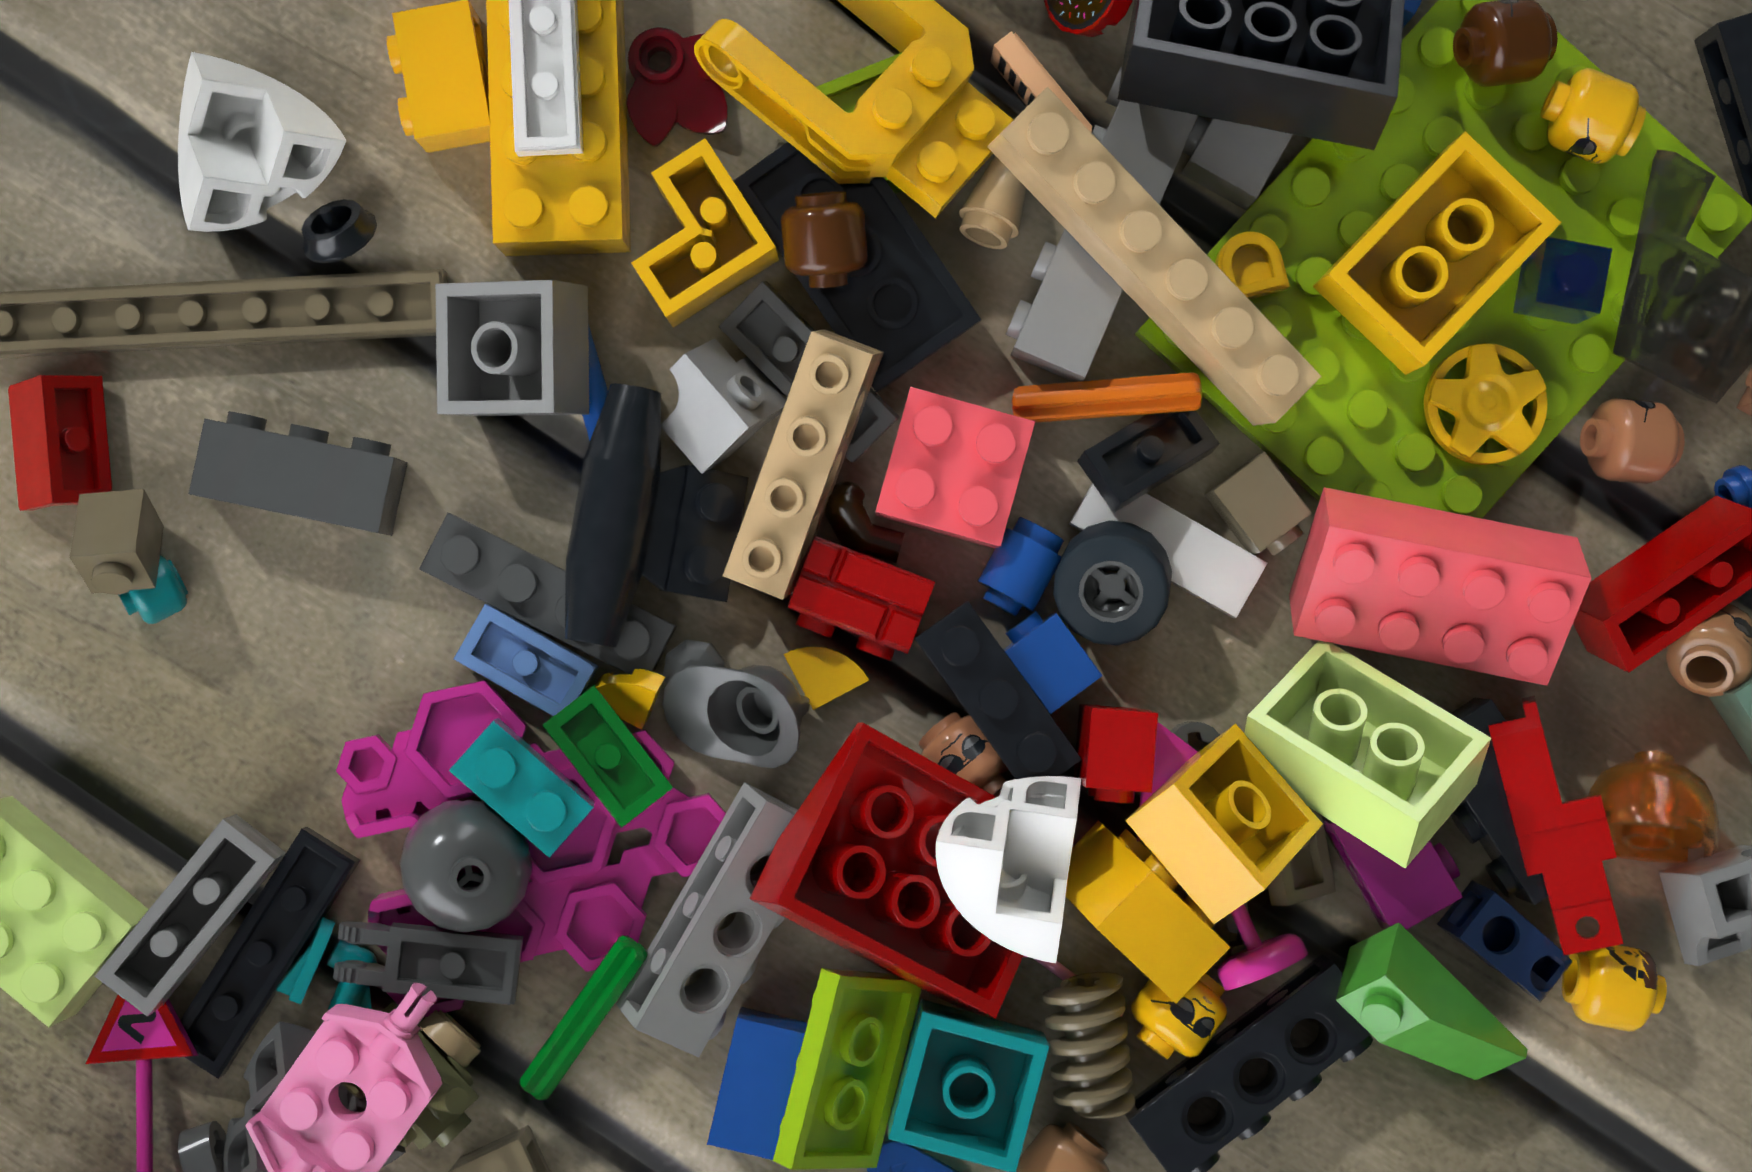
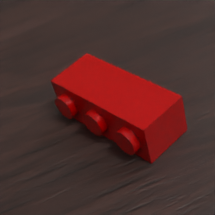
M1714 496L1592 580L1588 585L1573 622L1587 652L1630 673L1752 588V508L1719 496Z

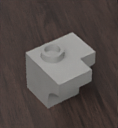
M714 338L685 353L669 369L676 379L679 398L675 410L661 424V427L700 473L703 474L731 457L757 431L775 419L783 411L787 397L748 357L735 362Z
M1739 845L1659 871L1684 964L1701 966L1752 949V846Z

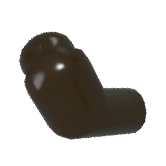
M848 481L836 484L828 499L825 515L841 545L859 553L896 563L905 533L872 524L863 506L865 492L859 485Z

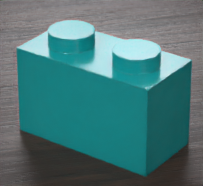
M499 718L491 722L449 770L549 858L594 808L595 801Z

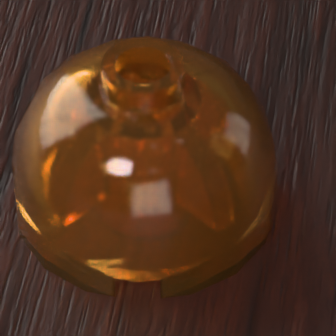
M1660 751L1637 752L1634 755V760L1622 761L1601 772L1587 794V797L1601 795L1613 843H1617L1614 846L1617 857L1645 862L1680 863L1688 862V849L1704 847V858L1712 856L1718 849V810L1709 787L1694 771L1674 763V757L1668 753Z

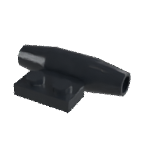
M610 384L584 457L569 538L565 574V639L616 648L642 576L656 586L659 591L727 602L731 579L724 577L723 574L740 529L749 477L712 469L701 474L693 465H682L661 472V393L658 391L634 385Z

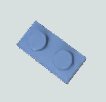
M489 604L483 606L454 657V660L552 716L556 715L586 691L599 668L596 664Z

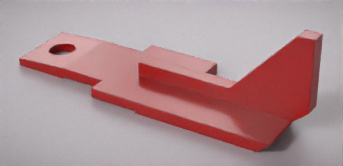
M1535 696L1522 698L1526 717L1488 725L1527 876L1541 873L1543 875L1564 956L1624 944L1602 863L1604 860L1617 858L1601 795L1562 802ZM1583 917L1594 918L1599 923L1597 934L1592 937L1581 936L1576 930L1577 921Z

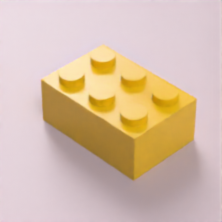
M1465 131L1431 162L1313 285V288L1399 370L1407 375L1425 366L1562 222Z

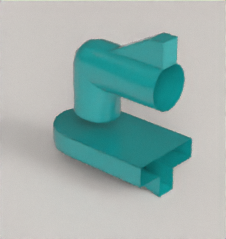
M322 918L310 946L277 986L276 991L289 995L290 1001L298 1004L302 1003L335 925L334 921ZM339 940L332 950L326 965L334 968L335 963L346 960L377 963V958L374 953L367 949ZM339 981L328 1010L336 1004H349L372 1009L370 986Z

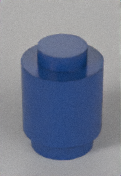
M1019 517L1013 530L1005 529L1001 547L994 549L978 579L980 584L988 588L983 599L1013 616H1017L1021 607L1034 611L1062 558L1058 555V552L1064 540L1049 530Z

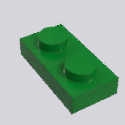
M595 685L542 725L621 828L673 788Z

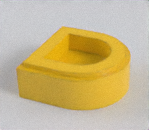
M1251 231L1239 233L1224 244L1216 257L1215 264L1248 299L1284 291L1290 287L1281 252L1276 243L1264 234Z

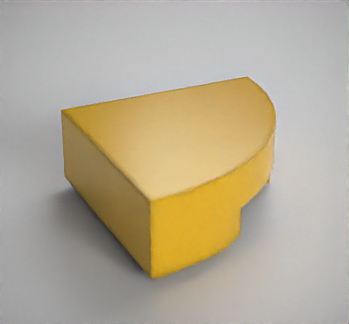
M804 647L783 654L805 696L810 699V705L813 710L869 681L865 672L856 662L832 649Z
M634 669L632 674L613 675L612 672L602 675L596 682L595 687L621 720L643 729L651 715L665 677L645 669Z

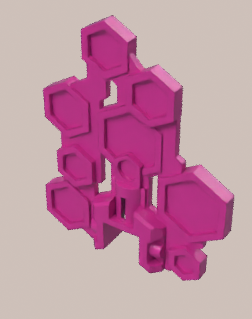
M487 680L424 693L412 729L398 732L392 748L379 734L345 742L336 772L347 783L341 801L345 819L351 832L358 839L407 827L411 830L424 813L443 802L476 795L449 771L450 768L493 720L499 718L522 739L527 728L526 722ZM647 730L632 732V735L669 781L675 761ZM537 743L529 744L532 748L595 801L594 808L550 858L527 839L530 845L532 862L530 879L532 881L528 883L524 898L510 916L488 929L476 931L523 936L521 962L533 960L534 956L565 949L585 972L593 971L598 968L619 937L623 935L629 936L638 943L647 915L642 906L651 878L676 871L681 877L690 876L727 812L709 793L689 797L673 787L621 828L560 749L544 752ZM643 827L652 833L649 844L624 849L619 863L607 865L617 833ZM471 865L473 872L480 873L479 867ZM464 867L459 871L457 879L465 873ZM404 889L379 894L371 902L368 910V922L391 926L393 922L438 927L415 910ZM377 945L387 955L388 946ZM387 992L398 1005L406 996V994ZM421 996V997L418 999V1001H417L416 1004L413 1006V1008H415V1006L418 1004V1002L420 1001V999H421L423 996ZM437 997V1001L429 1008L424 1017H429L435 1010L438 1012L441 1010L444 1013L459 1010L463 1007L465 1000Z

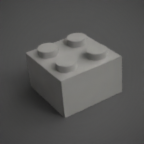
M557 280L435 284L437 414L466 416L589 414L588 286Z

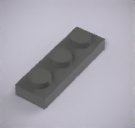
M762 281L718 327L788 397L811 331L815 330L767 281ZM870 388L845 456L851 463L857 461L900 417L872 388Z

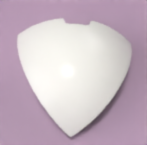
M191 52L184 82L178 135L179 188L182 210L188 231H226L255 225L267 219L266 211L268 208L282 202L291 195L298 193L301 198H306L324 181L339 159L346 143L341 130L313 102L274 78L228 60Z
M1039 776L1014 779L1003 784L998 797L981 804H977L971 798H967L951 811L944 820L936 839L937 869L948 897L962 916L979 932L1016 953L1056 964L1077 821L1081 778Z

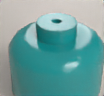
M160 555L156 588L129 590L126 593L118 594L128 615L138 612L144 622L156 624L181 611L186 606L188 591L170 559L166 560Z

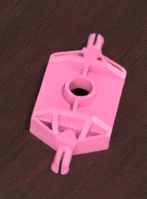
M413 983L399 1006L390 1013L349 1004H336L323 1015L321 1019L324 1022L260 1112L245 1125L268 1172H379L442 1085L440 1074L418 1035L421 1028L417 1026L429 1008L437 1001V997L432 990L420 999L415 1008L413 1006L427 988L420 983ZM341 1083H353L362 1089L367 1101L365 1111H351L341 1103L339 1098V1086Z

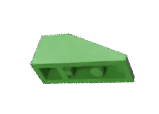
M1399 922L1350 947L1336 1001L1379 1043L1473 1080H1478L1526 1059L1528 1049Z

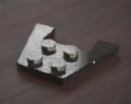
M1658 149L1652 162L1613 354L1699 399L1717 404L1752 363V278L1686 241V236L1716 176L1676 152Z

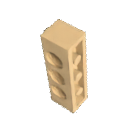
M825 329L811 331L726 565L724 577L782 600L794 591L813 539L818 532L828 499L832 494L884 352Z

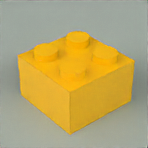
M1236 723L1187 760L1126 820L1127 824L1139 836L1145 846L1152 851L1213 924L1264 891L1323 825Z

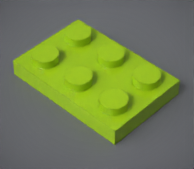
M821 968L817 987L812 998V1007L801 1051L796 1061V1070L785 1114L780 1124V1134L773 1158L774 1162L790 1170L877 1168L921 993L920 987L892 973Z

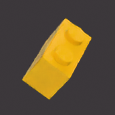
M469 0L392 13L396 34L387 36L386 41L394 73H403L407 97L398 98V111L405 135H414V139L427 153L490 142L488 63L480 18Z

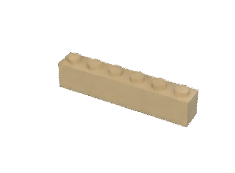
M1048 87L987 146L1253 426L1276 423L1321 377L1311 364Z

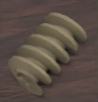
M1092 972L1075 975L1060 982V986L1043 992V1002L1062 1006L1063 1011L1046 1017V1027L1052 1030L1065 1031V1036L1048 1042L1050 1046L1048 1051L1054 1055L1067 1056L1068 1058L1067 1061L1057 1063L1051 1067L1052 1078L1070 1081L1069 1086L1061 1087L1053 1092V1100L1059 1105L1072 1106L1073 1111L1079 1116L1086 1118H1116L1129 1113L1135 1107V1098L1129 1092V1089L1133 1086L1132 1071L1126 1067L1131 1060L1130 1048L1123 1042L1128 1036L1127 1022L1120 1017L1126 1010L1125 997L1118 992L1123 985V977L1117 973Z

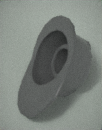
M692 665L673 675L664 689L662 705L667 723L677 738L692 750L713 758L748 763L758 767L776 768L788 763L798 750L801 733L800 725L802 718L809 710L810 699L800 695L794 683L782 671L771 666L752 665L738 670L712 665Z

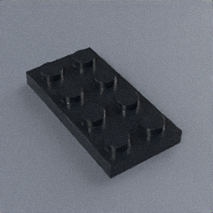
M786 142L733 180L783 258L781 218L785 210L796 206L795 196L845 191L847 192V201L855 202L863 208L868 257L864 267L856 271L847 272L848 284L838 287L810 288L808 276L796 275V277L835 334L884 352L871 385L876 393L882 391L982 321L884 177H875L870 183L838 184L794 146Z

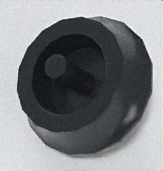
M337 200L321 206L309 215L301 229L304 238L303 250L305 256L313 262L319 263L340 261L352 256L365 247L374 236L377 228L375 216L369 211L364 210L353 200Z

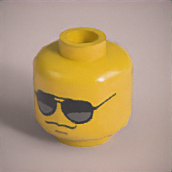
M1586 68L1576 72L1567 84L1556 81L1553 84L1542 106L1540 117L1549 120L1547 137L1552 147L1588 162L1602 164L1608 162L1615 154L1622 157L1629 152L1643 126L1646 108L1639 106V93L1635 86L1595 69Z
M1205 973L1176 1004L1149 979L1131 1005V1012L1134 1018L1143 1026L1136 1037L1166 1060L1169 1059L1174 1050L1186 1057L1198 1056L1227 1017V1008L1221 999L1225 992L1224 988Z

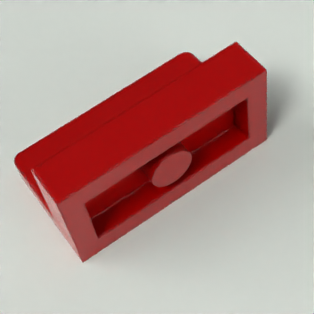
M39 375L10 385L8 395L19 510L34 511L50 506L78 505L80 494L113 491L102 376Z

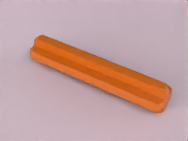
M1191 372L1018 386L1013 392L1012 409L1014 416L1032 420L1035 423L1196 411L1201 408L1202 385L1199 375Z

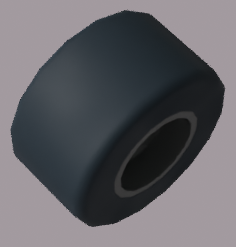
M1109 520L1086 527L1070 540L1055 572L1053 593L1060 616L1076 634L1093 643L1115 646L1137 641L1154 629L1168 607L1172 569L1166 550L1152 533L1133 523ZM1108 571H1118L1117 573L1110 572L1106 574Z

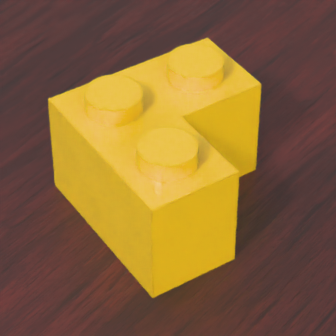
M706 138L651 172L659 191L684 229L631 262L673 328L779 261L776 246Z
M1098 820L1072 847L1065 896L1104 937L1177 1004L1227 952L1230 946L1212 929L1215 924L1189 895L1182 900L1173 891L1179 883L1153 853L1140 841L1137 842V838L1127 829L1116 837Z

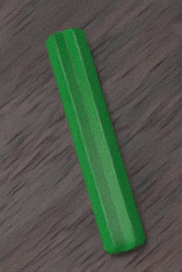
M623 935L618 938L520 1078V1085L523 1090L531 1093L538 1100H546L550 1097L646 960L648 952L644 946L629 936Z

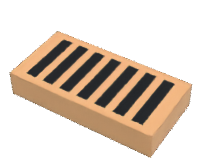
M1012 31L994 44L990 62L1026 106L1048 87L1092 133L1093 126L1016 32L1014 34Z

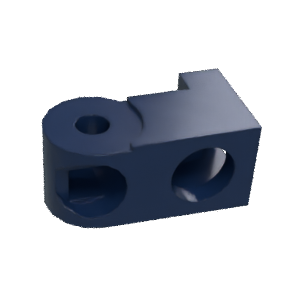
M1472 880L1461 893L1462 898L1452 904L1437 925L1490 967L1499 971L1528 995L1541 1002L1572 964V960L1567 955L1564 956L1563 951L1501 896Z

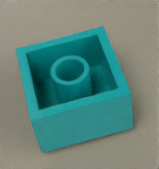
M921 999L888 1120V1139L1003 1171L1016 1172L1050 1047L1044 1032Z

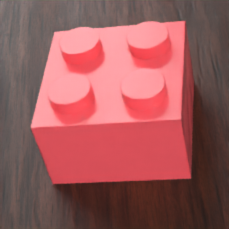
M910 387L875 516L993 549L1001 547L1035 421Z

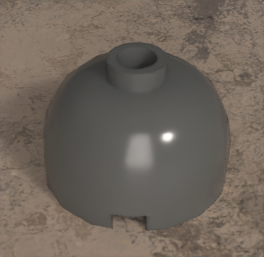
M446 801L424 813L407 833L400 859L403 889L415 910L438 927L459 932L488 929L510 916L524 898L532 873L530 845L526 837L484 801ZM471 865L479 867L480 873L473 872ZM464 867L465 873L457 879L459 871Z

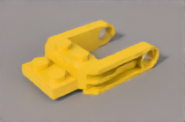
M837 0L894 48L902 52L858 99L851 113L844 111L745 28L732 20L719 19L695 43V56L702 69L713 81L838 184L870 183L875 177H886L935 218L991 157L993 153L987 146L1014 120L968 82L974 71L969 29L934 0Z

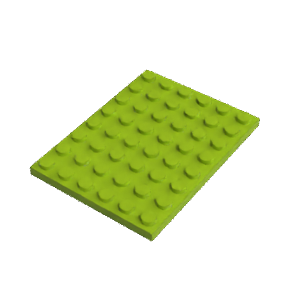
M1438 0L1402 39L1398 97L1375 149L1370 150L1312 138L1208 252L1207 256L1215 263L1220 249L1230 238L1239 233L1250 231L1258 232L1271 238L1281 252L1290 287L1284 291L1249 300L1311 364L1321 377L1276 423L1253 426L1150 317L1134 334L1177 374L1191 372L1198 374L1202 385V396L1318 501L1320 500L1323 488L1326 487L1482 519L1752 221V205L1647 111L1640 133L1625 156L1621 157L1615 154L1608 162L1594 164L1552 147L1547 137L1549 120L1540 117L1542 106L1551 87L1556 81L1567 84L1576 72L1586 68L1602 72L1558 31L1556 52L1547 63L1544 71L1534 80L1482 87L1469 79L1463 67L1458 65L1454 57L1453 39L1455 33L1460 28L1466 13L1475 4L1497 0ZM1466 131L1562 223L1425 366L1405 375L1313 288V285L1431 162ZM1483 343L1502 345L1523 355L1539 370L1547 388V415L1537 439L1520 455L1507 461L1490 465L1468 463L1457 459L1445 451L1432 436L1424 414L1426 386L1437 366L1458 350ZM1467 358L1455 364L1448 371L1444 379H1462L1465 376ZM1499 359L1502 369L1506 374L1519 373L1511 364ZM1533 400L1522 409L1528 424H1530L1532 418ZM1438 408L1441 422L1451 436L1455 417ZM1489 438L1476 452L1497 453L1507 448L1495 439Z

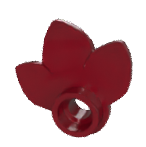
M656 27L639 34L629 48L628 66L635 81L628 94L626 105L629 117L636 131L643 140L653 147H657L667 138L676 123L686 130L704 135L720 134L726 130L728 106L724 92L702 69L694 52L695 43L704 34L682 38L681 35L671 29ZM657 52H665L672 57L671 65L664 71H655L649 67L650 58Z

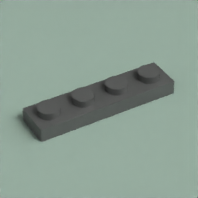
M448 512L419 570L628 674H632L634 669H645L654 672L677 627L632 604L616 648L565 639L566 570Z

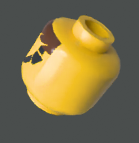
M1616 945L1570 954L1569 958L1572 960V964L1562 977V996L1565 1002L1571 1003L1578 1019L1589 1024L1624 1031H1635L1645 1025L1651 1013L1658 1014L1662 1010L1667 993L1666 980L1663 976L1657 975L1656 964L1648 952L1639 948Z

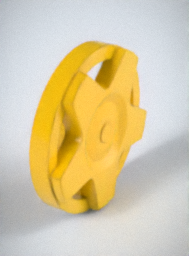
M1489 343L1467 346L1444 359L1432 373L1424 395L1426 423L1437 443L1457 459L1478 465L1501 463L1523 453L1539 436L1547 415V388L1539 370L1517 351L1502 345ZM1467 358L1465 376L1462 379H1444L1448 371L1455 364ZM1499 359L1511 364L1519 373L1506 374L1502 369ZM1533 400L1532 418L1530 424H1528L1522 409ZM1438 408L1455 417L1451 436L1441 422ZM1489 438L1495 439L1507 448L1497 453L1476 452Z

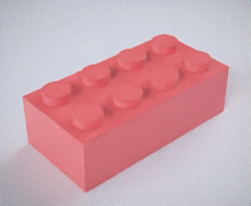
M1324 487L1289 593L1294 636L1548 686L1591 581V575L1577 537Z

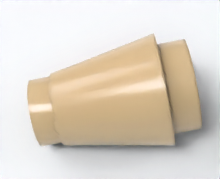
M994 156V159L990 162L960 209L959 215L962 218V223L959 230L967 239L976 244L991 249H1004L1007 247L1010 238H1015L1019 234L1026 187L996 156Z

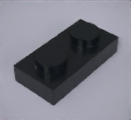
M1197 411L1146 414L1085 450L1077 462L1115 513L1212 454L1220 443Z

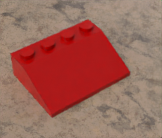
M858 722L778 838L749 899L962 1010L992 1018L997 1017L1024 956L992 941L972 926L948 897L937 869L936 839L944 820L951 811L967 798H971L975 803L981 804L996 797L871 726Z

